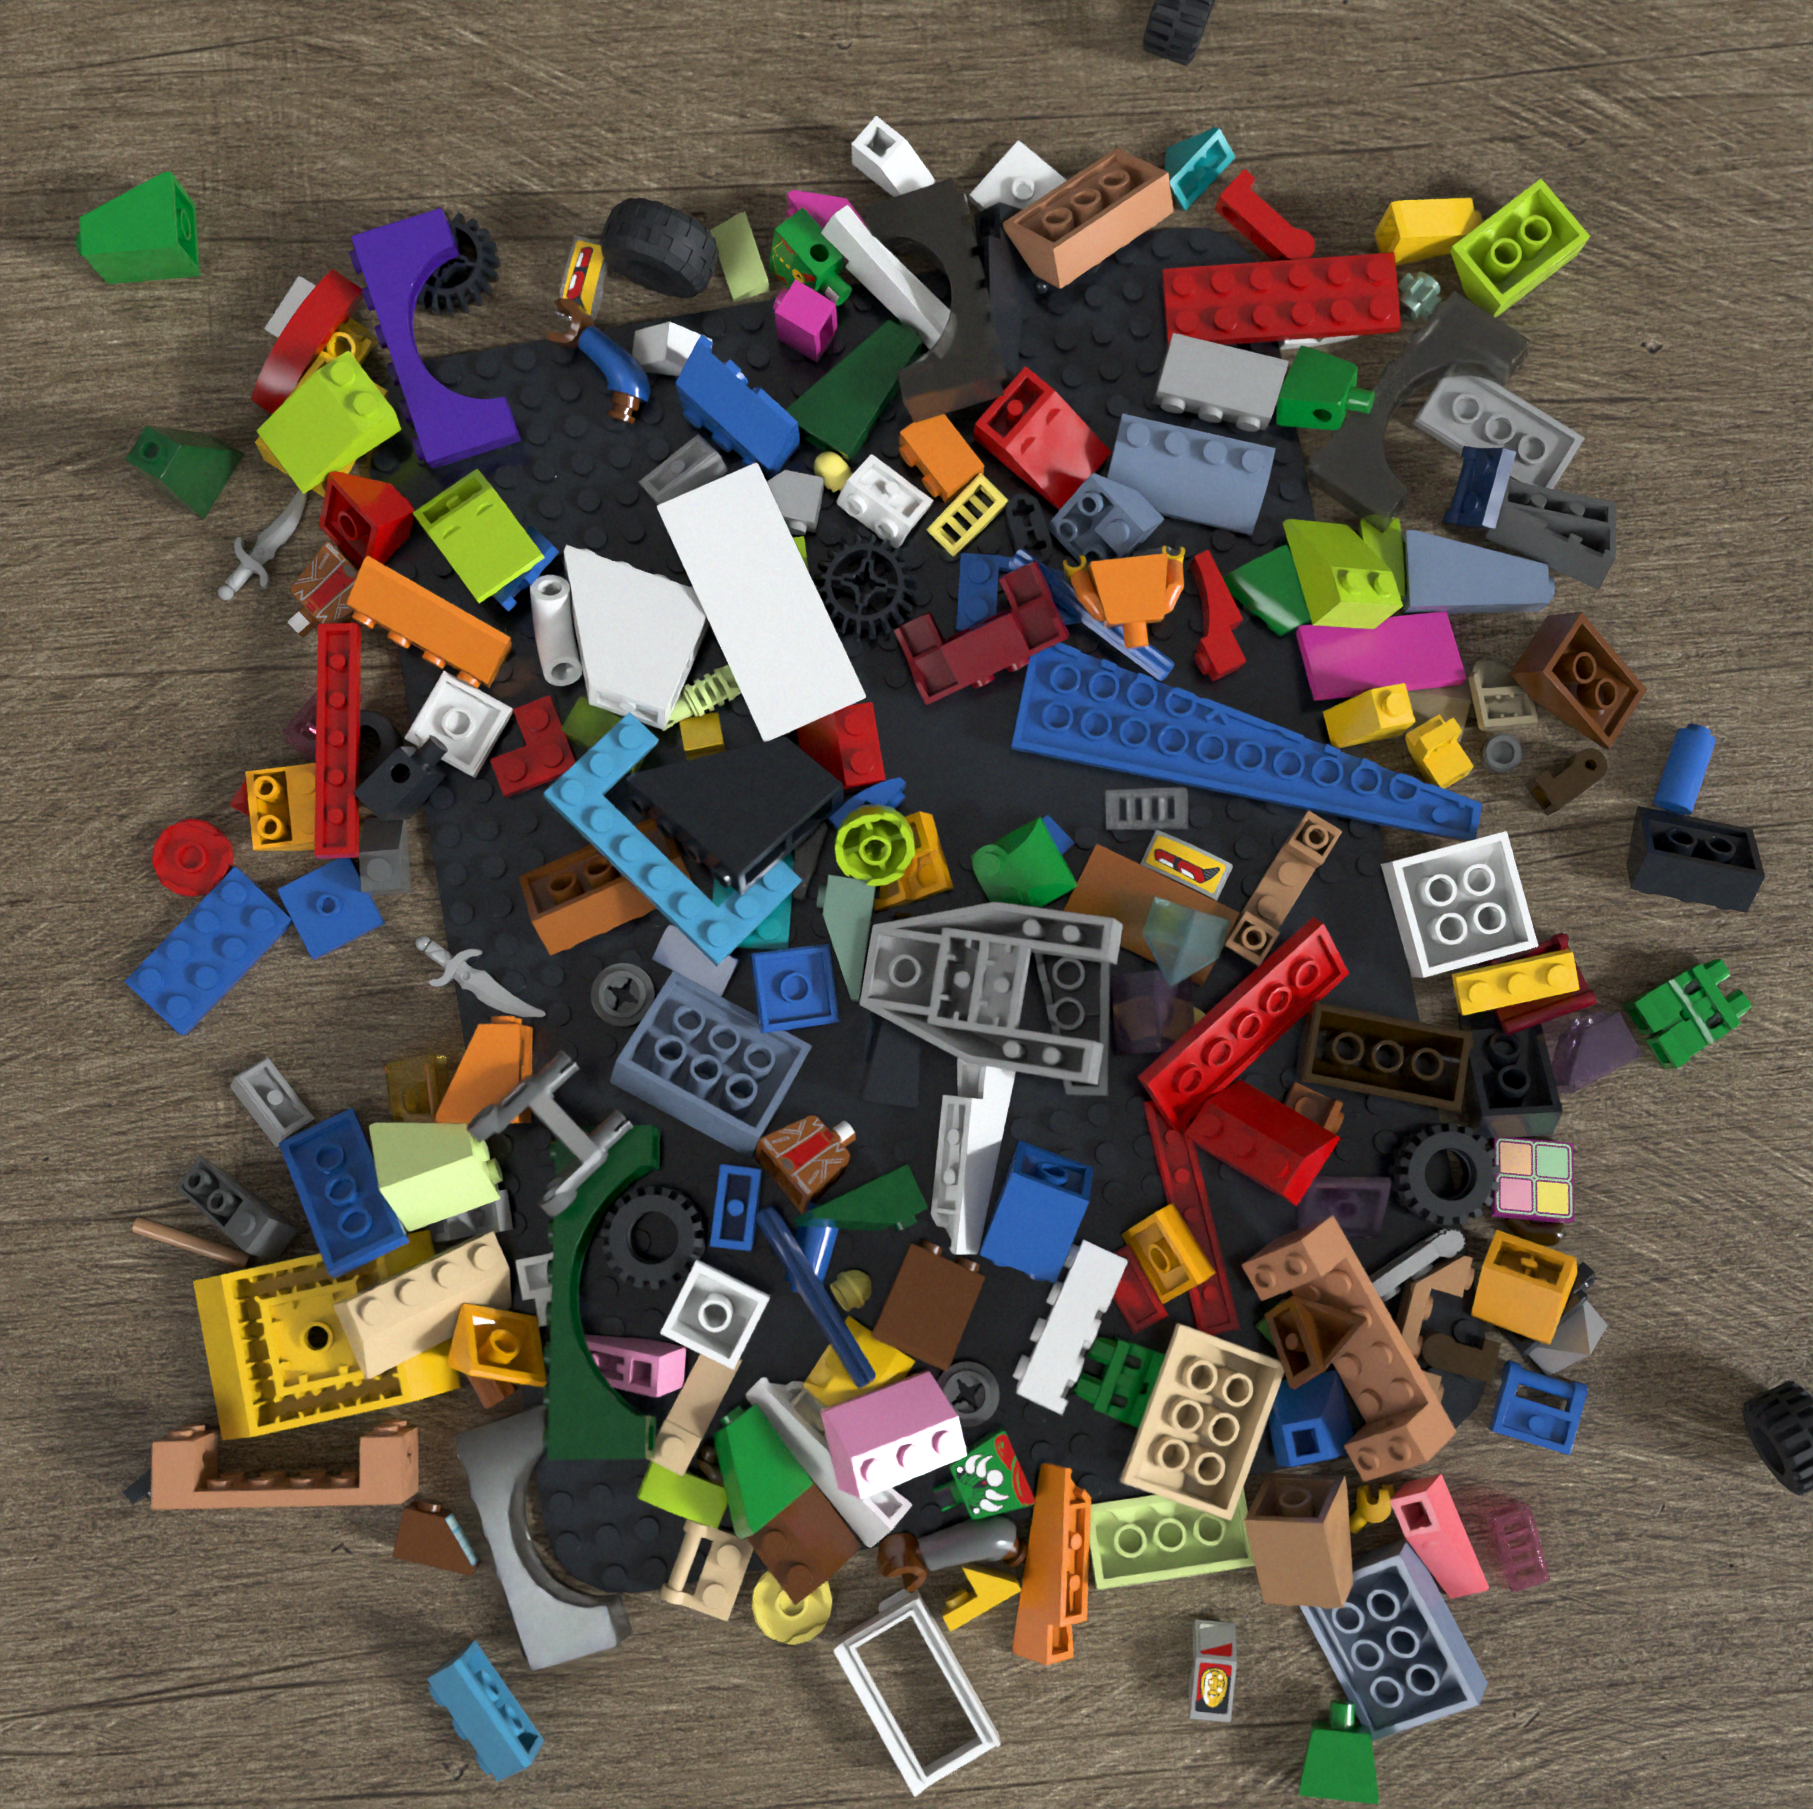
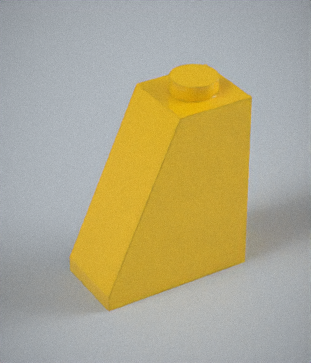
M1471 198L1400 200L1390 203L1374 235L1379 254L1395 252L1396 266L1450 254V248L1483 222L1480 212L1474 210Z
M1405 683L1371 689L1323 712L1331 746L1336 748L1403 735L1415 722Z

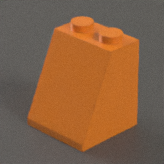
M492 1016L491 1024H479L436 1113V1123H469L482 1109L490 1104L496 1105L527 1075L530 1076L532 1074L533 1028L522 1025V1019L512 1016ZM526 1107L510 1123H531V1110Z

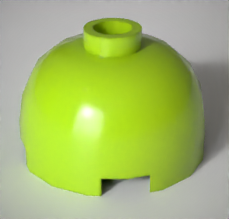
M881 804L863 805L849 812L840 823L835 839L837 863L846 876L849 877L850 874L858 880H867L866 885L868 886L888 885L904 875V870L915 856L913 831L905 817L894 808Z

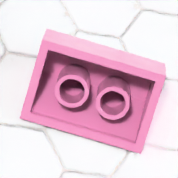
M927 1370L820 1410L838 1489L860 1499L967 1456L959 1418L932 1374Z

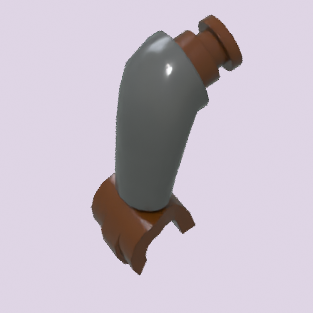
M991 1515L963 1521L919 1538V1542L915 1536L909 1533L892 1534L880 1543L875 1563L877 1573L882 1574L885 1578L897 1577L902 1574L904 1588L912 1594L926 1579L925 1566H928L933 1571L982 1559L989 1561L1000 1559L1008 1566L1015 1567L1026 1557L1028 1544L1017 1536L1016 1527L1012 1521L1002 1516Z

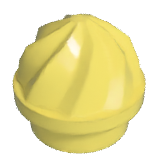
M859 1270L841 1272L837 1275V1280L830 1284L836 1300L846 1311H850L854 1307L860 1309L872 1294L870 1277Z

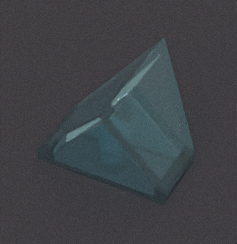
M1154 896L1142 934L1170 987L1219 959L1231 920Z

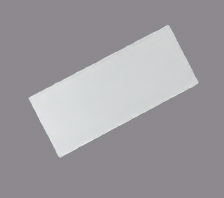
M758 463L749 465L657 505L660 516L764 742L866 698L864 690Z

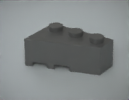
M1508 480L1496 528L1486 529L1485 538L1536 562L1548 564L1549 568L1599 590L1616 558V502Z

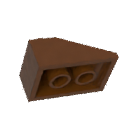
M1582 612L1548 615L1510 672V675L1533 701L1603 749L1611 748L1647 691Z

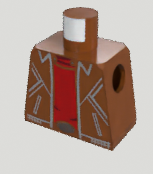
M329 540L322 546L290 588V592L303 606L287 622L302 638L310 633L319 623H358V621L352 618L354 611L348 607L347 600L359 572Z
M810 1115L761 1138L758 1141L754 1159L803 1214L844 1174L850 1158V1154L845 1147L856 1140V1135L850 1124L844 1120L828 1129L817 1116Z

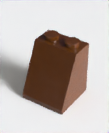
M922 1238L919 1245L910 1242L872 1328L871 1338L947 1371L985 1275L978 1272L980 1264L961 1255H958L956 1261L941 1255L943 1247Z

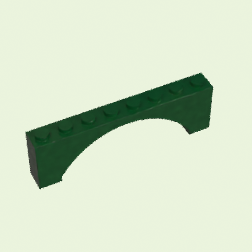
M633 1125L631 1130L629 1129L606 1151L609 1154L606 1157L607 1160L576 1189V1197L569 1206L554 1216V1219H550L548 1223V1239L550 1243H553V1259H550L547 1263V1281L549 1284H552V1301L547 1302L545 1311L547 1325H551V1341L546 1343L544 1351L545 1365L550 1367L549 1384L545 1385L543 1392L544 1407L549 1409L548 1426L544 1427L542 1433V1447L545 1452H548L547 1460L655 1459L656 1417L644 1416L631 1406L611 1386L600 1371L590 1353L583 1333L578 1295L580 1273L585 1253L603 1216L635 1181L650 1170H660V1130L653 1125ZM597 1126L579 1128L583 1133L588 1132L590 1134ZM557 1137L552 1138L550 1157L552 1162H555V1176H557L575 1157Z

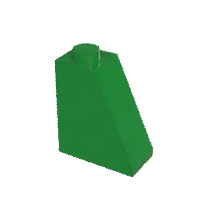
M757 1404L745 1410L740 1405L732 1409L720 1419L724 1426L713 1434L734 1531L740 1540L755 1534L814 1484Z

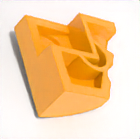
M919 811L905 817L913 831L915 856L904 870V875L900 879L888 885L880 886L879 899L874 898L873 905L875 911H883L909 904L953 889L932 814Z

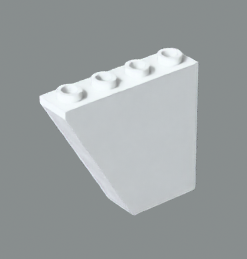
M566 545L564 550L565 579L570 585L571 611L589 704L622 716H626L631 712L640 722L665 730L710 626L694 588L671 581L661 574H650L633 568L626 562H615L606 559L588 549H577Z

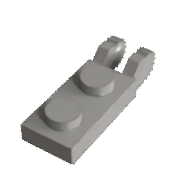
M1441 1228V1230H1437V1233H1432L1370 1275L1369 1279L1382 1302L1395 1296L1401 1290L1398 1285L1409 1277L1416 1280L1433 1269L1431 1262L1438 1257L1452 1258L1455 1256L1457 1251L1464 1248L1465 1238H1463V1234L1460 1231H1456V1229Z

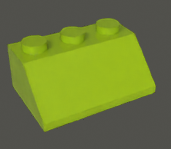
M1539 179L1450 248V252L1466 296L1490 323L1577 256L1590 238V235L1545 182Z

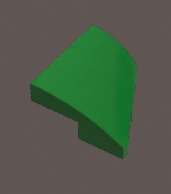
M1287 544L1222 577L1231 596L1244 605L1242 608L1252 616H1259L1263 619L1267 627L1280 637L1298 629L1299 626L1312 622L1293 556Z

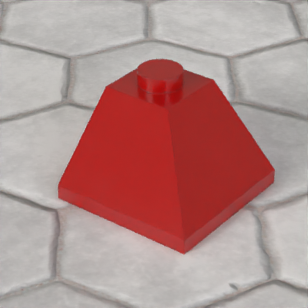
M333 471L328 473L319 527L360 571L366 556L384 564L410 536L414 519L413 512L416 510L411 502L402 496L390 483Z

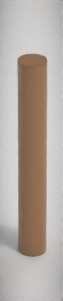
M138 1217L133 1224L132 1232L245 1270L249 1267L252 1259V1254Z

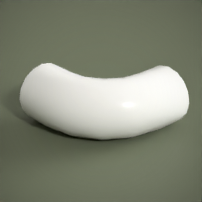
M541 576L530 585L532 618L540 663L546 681L555 686H566L577 681L582 675L583 670L573 627L570 585L567 580L560 576Z

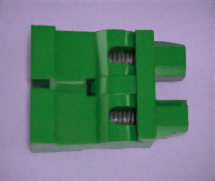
M1719 958L1703 964L1687 966L1653 988L1647 989L1622 1004L1641 1035L1654 1033L1644 1040L1663 1069H1677L1691 1060L1690 1057L1742 1024L1738 1018L1752 1007V1004L1740 989L1723 996L1717 987V984L1730 977V971L1722 959Z
M1096 1336L1093 1344L1087 1350L1086 1356L1105 1364L1100 1378L1080 1371L1073 1387V1392L1084 1400L1091 1402L1090 1405L1094 1410L1139 1428L1166 1353L1115 1336L1114 1340Z

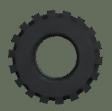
M1155 0L1143 37V51L1188 66L1195 57L1215 0Z
M1451 1123L1428 1124V1126H1420L1413 1129V1134L1405 1135L1399 1141L1402 1146L1400 1149H1394L1391 1157L1396 1159L1394 1165H1389V1174L1394 1175V1181L1390 1182L1392 1191L1398 1192L1399 1197L1396 1199L1399 1204L1406 1206L1409 1209L1407 1212L1414 1217L1442 1225L1464 1224L1469 1222V1218H1478L1482 1215L1481 1208L1483 1206L1490 1207L1495 1200L1490 1197L1492 1191H1498L1500 1183L1494 1182V1174H1500V1166L1493 1165L1492 1158L1497 1156L1493 1148H1486L1487 1140L1482 1135L1473 1134V1129ZM1439 1150L1451 1151L1459 1159L1463 1170L1462 1182L1455 1193L1446 1198L1435 1196L1425 1181L1426 1164L1429 1158Z
M657 1185L635 1189L614 1203L615 1206L608 1212L605 1218L607 1222L605 1227H602L601 1236L604 1237V1245H602L603 1254L607 1253L610 1260L607 1263L612 1270L616 1269L619 1273V1278L623 1281L628 1280L634 1283L633 1286L639 1288L650 1287V1289H659L677 1283L691 1272L696 1260H699L704 1253L706 1247L704 1245L705 1237H707V1228H704L703 1214L701 1211H698L695 1206L696 1203L691 1198L686 1197L682 1191L676 1188L672 1189L667 1186ZM658 1212L668 1216L674 1222L678 1231V1243L675 1250L667 1258L657 1261L642 1257L636 1251L632 1242V1229L635 1222L644 1214Z
M1786 1381L1745 1402L1742 1410L1749 1437L1767 1468L1785 1488L1795 1495L1801 1496L1813 1490V1397L1797 1383Z

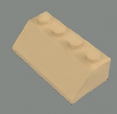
M494 1231L475 1235L334 1303L333 1307L365 1380L453 1337L459 1311L463 1303L504 1311L511 1308L510 1268Z

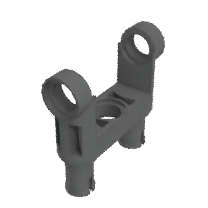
M563 1050L558 1052L559 1054L536 1076L534 1074L527 1075L496 1105L490 1104L482 1109L466 1127V1130L477 1142H481L494 1132L499 1134L528 1107L574 1155L575 1158L546 1185L548 1190L538 1202V1205L549 1217L558 1215L569 1206L576 1197V1189L607 1160L606 1157L609 1154L606 1151L629 1129L633 1128V1125L628 1120H625L626 1117L614 1108L612 1113L590 1134L588 1132L583 1133L553 1101L554 1095L552 1093L575 1071L577 1072L580 1069Z

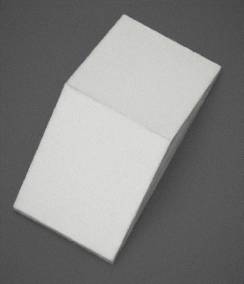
M672 322L635 331L632 356L640 363L645 372L679 376L701 335Z

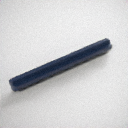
M773 1205L762 1209L755 1215L756 1222L855 1386L861 1388L871 1383L876 1377L875 1371L779 1212Z

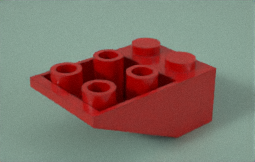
M1026 366L974 426L973 439L1058 510H1061L1091 474L1096 473L1112 454L1064 399Z

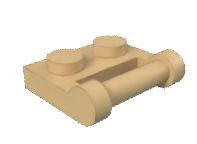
M686 1519L683 1528L686 1532L669 1581L663 1584L659 1597L667 1602L683 1605L728 1622L752 1555L753 1547L746 1538L740 1540L733 1531L722 1527L716 1529ZM701 1538H707L712 1540L713 1543L696 1590L692 1592L684 1589V1585Z

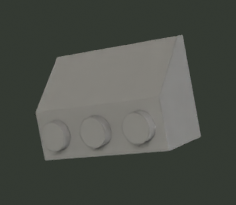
M1173 333L1163 360L1153 403L1161 405L1163 410L1171 413L1187 411L1199 414V418L1208 422L1216 423L1224 420L1236 423L1239 429L1245 431L1265 430L1272 418L1289 361Z

